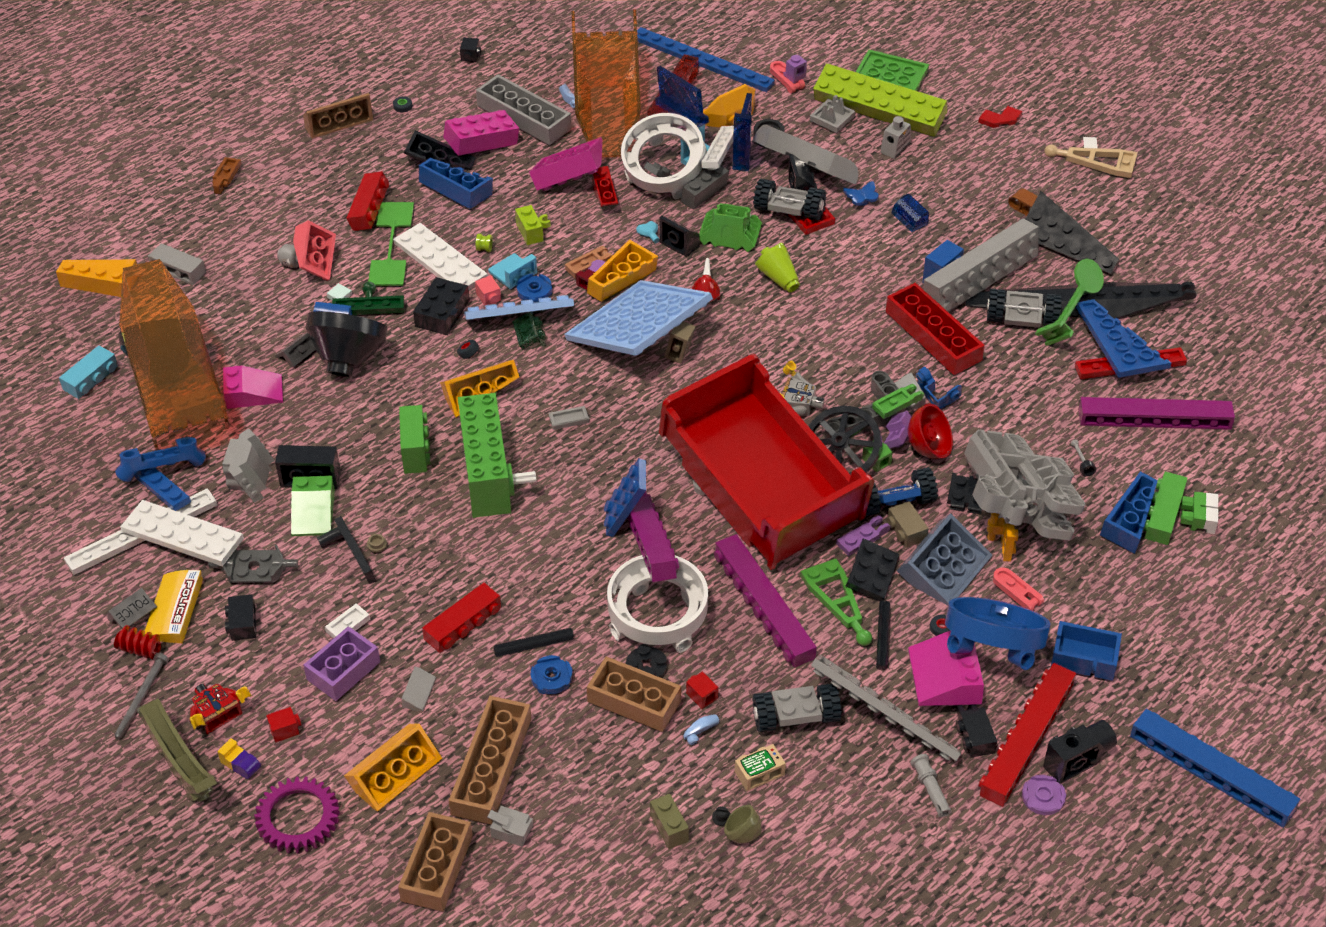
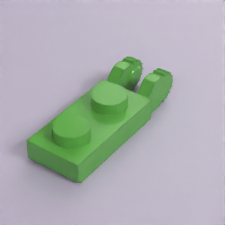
M910 384L873 402L872 408L885 419L913 403L916 404L923 399L924 393L920 390L915 392L916 386Z

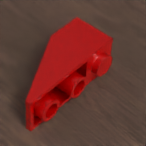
M599 167L598 171L592 174V185L596 198L601 206L618 204L609 167Z

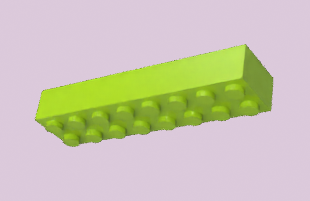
M827 63L813 88L814 98L817 101L825 102L827 99L832 100L837 95L838 100L843 98L845 107L854 110L856 113L888 123H892L894 117L900 116L904 122L911 125V130L932 137L936 136L947 113V100Z

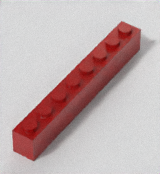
M1055 663L1052 664L1049 670L1045 669L1041 678L1042 683H1037L1032 694L1034 695L1033 698H1028L1024 706L1025 712L1018 715L1015 721V729L1011 728L1009 730L1006 744L1000 745L997 759H992L989 764V773L987 776H982L978 785L981 788L980 797L1004 807L1071 691L1077 673Z

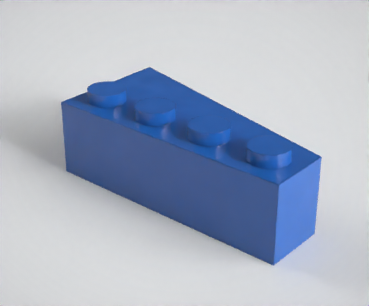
M432 158L419 165L420 183L469 209L492 195L493 178L491 177L482 178L479 173L473 172L470 174L464 172V169L460 167L451 168L450 164Z
M1140 471L1105 519L1100 535L1135 554L1158 480Z

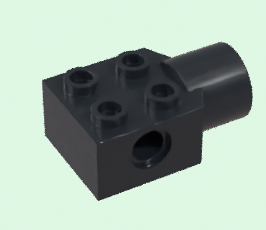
M1101 719L1087 727L1084 724L1077 728L1072 727L1064 735L1053 737L1048 742L1043 767L1051 777L1057 779L1056 782L1059 784L1092 768L1104 752L1117 745V737L1113 728L1108 722Z

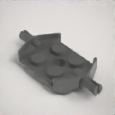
M275 545V550H235L223 567L208 562L209 568H221L229 582H275L279 580L286 567L297 568L298 559L283 558L278 546ZM254 565L259 566L256 570L249 569L251 566Z

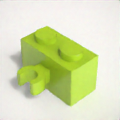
M532 205L515 209L516 225L526 244L531 245L543 242V228L551 227L548 215L544 214L538 218Z

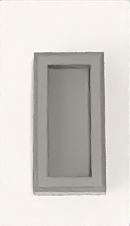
M585 406L548 413L553 430L589 423V416Z

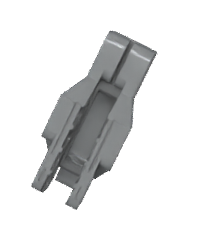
M977 430L970 437L964 455L966 463L970 465L972 472L978 478L972 495L979 507L986 512L1001 514L1005 523L1019 526L1022 523H1030L1043 537L1071 540L1075 531L1071 526L1072 523L1066 519L1064 513L1080 515L1085 507V502L1071 484L1074 474L1064 459L1035 455L1026 441L1019 435L1004 433V436H1002L1001 432L987 431L985 433L984 430Z

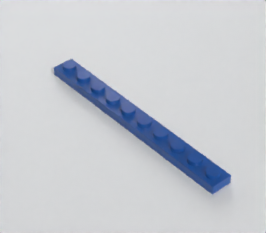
M640 27L632 35V40L747 84L767 93L775 85V79Z

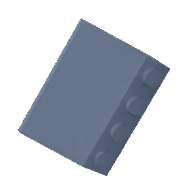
M950 513L935 525L899 567L897 572L910 585L948 606L950 600L959 597L992 557V554Z

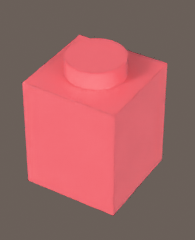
M491 275L475 281L476 294L484 305H491L501 301L500 287Z

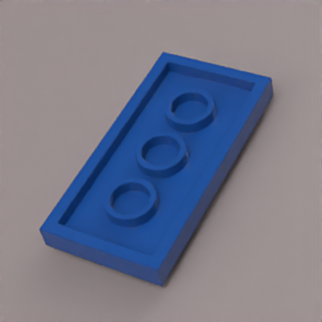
M638 458L636 463L631 465L629 473L626 477L622 478L618 489H615L611 499L606 501L604 511L606 512L604 526L606 527L607 536L614 537L645 493L646 460Z

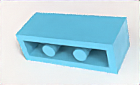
M98 345L59 377L62 389L78 399L87 394L91 388L100 383L103 378L118 367L115 354Z

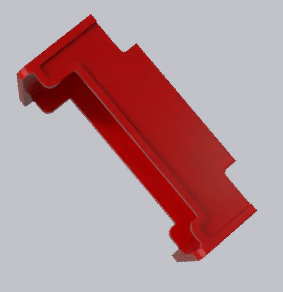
M750 354L666 397L662 403L659 434L662 437L665 436L679 452L683 459L682 466L742 540L748 547L755 545L768 561L767 566L769 569L773 570L780 561L852 521L864 519L875 480L860 467L853 470L851 475L771 384L769 373L760 363L758 356Z

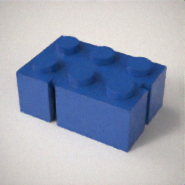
M1059 621L1051 666L1055 663L1077 674L1090 676L1093 673L1096 678L1113 681L1117 668L1122 633Z

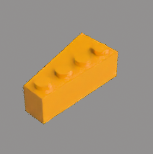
M628 240L588 279L587 294L602 302L654 272L657 268L658 256L632 240Z
M136 259L63 260L56 270L60 287L123 298L127 297L140 275Z

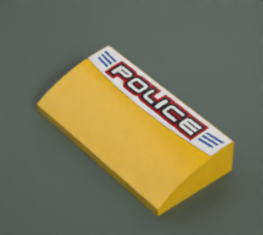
M181 570L163 575L154 601L157 607L150 613L145 634L147 632H152L153 636L159 634L160 642L183 644L203 582L201 570Z

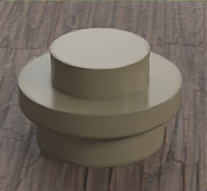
M373 534L367 541V548L371 552H381L387 546V541L381 534Z

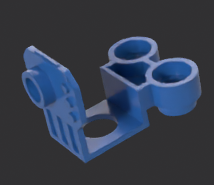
M925 366L917 371V383L931 404L942 409L961 396L962 386L957 385L949 390L945 396L937 400L932 394L935 391V380L932 378L930 371Z

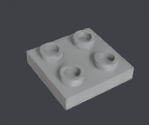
M835 95L832 100L827 99L810 115V121L837 133L855 117V111L845 107L843 98L838 100L837 95Z

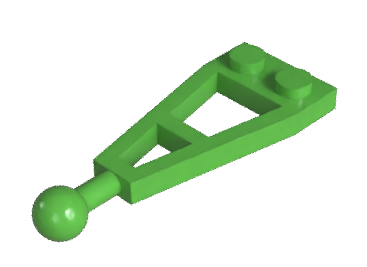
M833 559L801 570L800 576L809 591L847 629L853 627L857 634L856 641L859 645H869L872 642V634L868 630H864L860 625L862 623V616L852 589L845 586L848 578L838 560ZM840 579L846 596L832 601L819 586ZM849 605L853 616L848 617L840 608Z

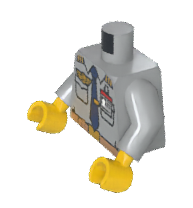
M788 361L783 368V373L791 375V377L788 376L781 395L799 416H809L812 407L823 409L825 398L815 396V385L806 381L798 371L795 372L796 364L793 361Z

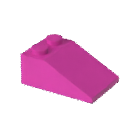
M246 366L223 367V392L227 409L283 403L282 374Z

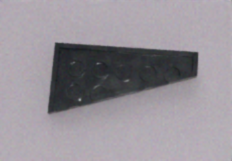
M1040 191L1025 220L1039 226L1038 246L1077 262L1091 259L1099 265L1103 273L1112 276L1120 262L1119 258Z

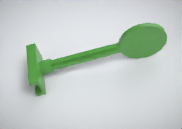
M1084 259L1076 264L1074 269V277L1078 285L1076 291L1058 320L1036 331L1035 334L1037 336L1042 335L1046 339V346L1068 339L1073 335L1074 331L1066 324V321L1084 292L1088 294L1097 293L1102 288L1104 276L1101 268L1095 261Z

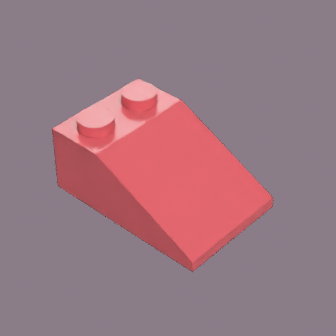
M309 220L296 226L293 243L299 268L329 281L336 234Z

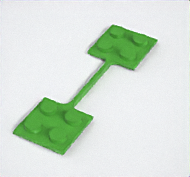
M414 202L381 203L380 210L378 211L377 227H391L392 229L388 258L385 260H371L368 281L373 282L376 286L404 285L406 260L391 259L395 228L411 227Z

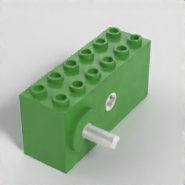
M496 393L458 397L472 517L511 513L510 496H515L514 485L537 482L536 473L533 471L512 474L511 463H506Z

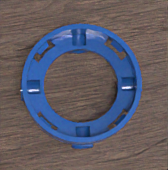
M978 597L954 598L949 601L945 619L946 627L951 630L947 640V647L951 653H970L974 648V643L978 642L1009 649L1008 661L1023 670H1028L1034 664L1035 650L1046 646L1051 623L1039 613L1015 604Z

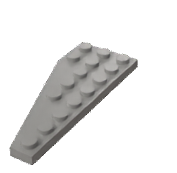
M821 654L812 662L811 666L814 667L813 671L823 678L828 676L832 679L831 683L839 689L846 688L850 691L849 695L857 701L863 699L868 703L867 707L876 713L881 711L886 715L885 719L896 725L898 722L905 727L903 731L912 737L915 735L923 739L921 742L931 749L936 747L941 751L940 755L945 759L957 761L961 755V751L938 735H932V732L923 724L914 723L913 717L885 698L878 699L879 694L867 686L861 687L859 679Z

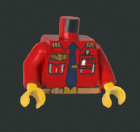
M205 684L198 685L194 691L197 695L192 698L194 705L190 708L189 721L192 724L193 730L203 725L205 732L209 734L241 715L242 710L239 701L244 703L245 698L252 697L248 688L242 687L236 691L230 688H223L219 684H215L210 688H207Z

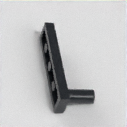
M342 516L334 519L337 527L316 537L320 546L323 548L343 537L368 583L376 582L371 568Z

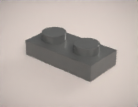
M646 162L644 166L645 169L658 177L672 176L670 169L656 162L654 164Z

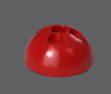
M931 403L918 408L911 416L908 424V438L912 447L919 454L930 459L946 458L952 451L953 436L945 414L939 407Z

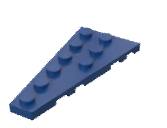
M1088 300L1077 303L1076 308L1118 378L1169 369L1171 367V362L1168 359H1162L1157 350H1151L1147 346L1146 341L1130 328L1123 327L1121 321L1117 318H1112L1108 314V310L1097 301Z

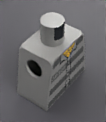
M894 117L893 122L885 129L880 153L893 159L911 143V125L904 122L902 117Z

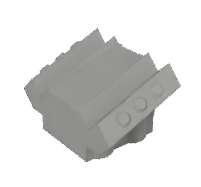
M250 429L240 433L238 439H230L222 464L228 489L244 491L255 503L264 498L260 492L267 488L265 485L269 472L272 471L269 464L275 460L270 455L268 449L265 448V445L260 442V439Z

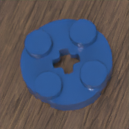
M533 273L527 274L517 282V295L522 300L532 299L534 303L539 302V298H546L552 295L551 280L543 274H539V276H533Z
M555 655L544 656L537 660V664L534 667L532 666L530 673L531 682L540 694H557L569 689L573 676L570 663L561 660L559 656ZM550 672H553V674L556 675L554 677H548Z

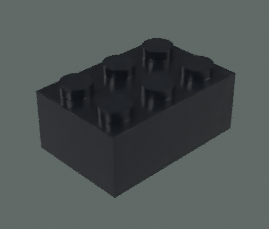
M435 277L413 311L415 327L448 336L470 301L468 285Z
M278 446L275 465L280 487L292 488L293 477L332 476L334 489H338L341 469L337 447Z

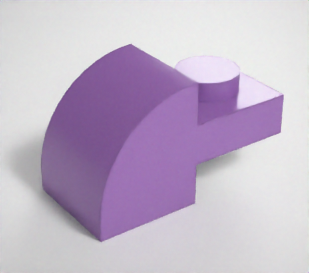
M908 411L893 415L886 427L890 433L884 443L889 448H898L906 441H909L908 424L911 415Z

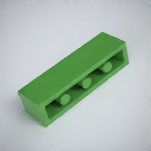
M1165 471L1163 478H1158L1156 489L1159 492L1154 491L1151 503L1155 505H1150L1147 517L1151 518L1150 520L1146 519L1143 531H1146L1145 539L1165 545L1169 544L1188 477Z

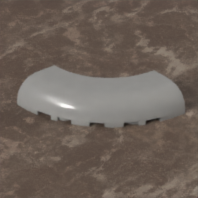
M762 125L753 138L754 142L787 156L793 154L804 163L853 184L857 183L859 174L855 163L829 150L768 125Z

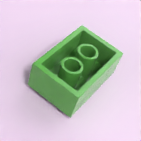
M422 405L399 407L400 443L404 474L427 472V465L431 464L430 453H426L430 450L429 439H426L429 436V427L425 425L428 424L427 412H423Z

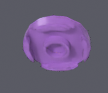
M1035 775L1025 782L1022 790V799L1027 808L1034 813L1052 815L1060 811L1064 806L1066 798L1065 788L1062 784L1060 785L1056 782L1057 779L1051 776Z

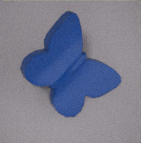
M873 181L867 183L859 190L843 188L846 196L852 199L853 204L858 206L875 202L879 197V194L875 192Z

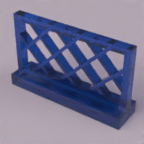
M656 67L660 94L659 97L655 98L656 104L670 113L688 118L698 128L709 123V117L703 114L701 90L664 67Z
M747 93L741 114L735 113L733 170L749 172L752 93Z

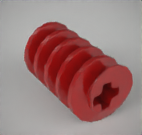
M125 625L117 633L113 643L115 649H120L124 652L128 651L130 654H136L153 660L156 653L161 651L159 634L154 636L152 632L145 634L144 630L138 631L136 627L131 629L129 625Z

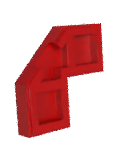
M1007 106L1002 114L986 109L979 117L978 123L992 128L1003 124L1014 125L1022 116V111Z

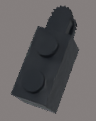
M976 704L968 705L969 710H964L963 705H955L958 716L956 729L963 736V748L965 751L968 750L970 758L995 754L997 739L985 708H977Z

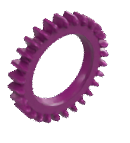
M297 776L293 783L287 778L286 785L279 781L278 789L271 786L272 793L264 792L265 799L258 800L260 806H256L257 814H254L259 836L263 837V841L269 843L271 848L277 846V850L281 852L285 847L286 852L289 854L292 847H294L298 854L300 847H303L305 852H308L309 844L316 849V841L324 844L323 835L330 838V830H336L335 824L339 822L338 816L340 815L339 804L335 793H331L329 786L325 788L324 782L317 784V780L314 778L309 783L306 776L300 782ZM294 793H308L319 798L323 805V815L320 822L312 830L299 835H288L278 831L273 826L270 813L274 805L282 798Z

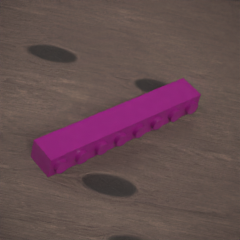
M1081 397L1078 408L1080 426L1232 430L1235 419L1232 401Z
M645 491L628 515V522L652 582L676 579V570H679L678 558H675L674 549L671 548L670 540L667 539L666 530H663L662 521H659V514L655 510L654 503H652L651 495Z
M735 534L715 542L714 557L716 561L721 562L725 574L731 576L735 588L742 592L746 604H750L753 608L755 617L757 619L760 618L763 622L764 630L772 635L775 646L777 648L780 647L783 651L785 660L790 662L794 668L814 660L817 651L816 645L738 535Z

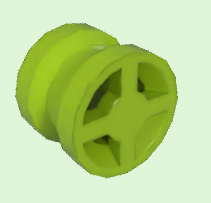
M478 233L475 244L476 251L486 250V252H491L493 236L489 234L483 236Z

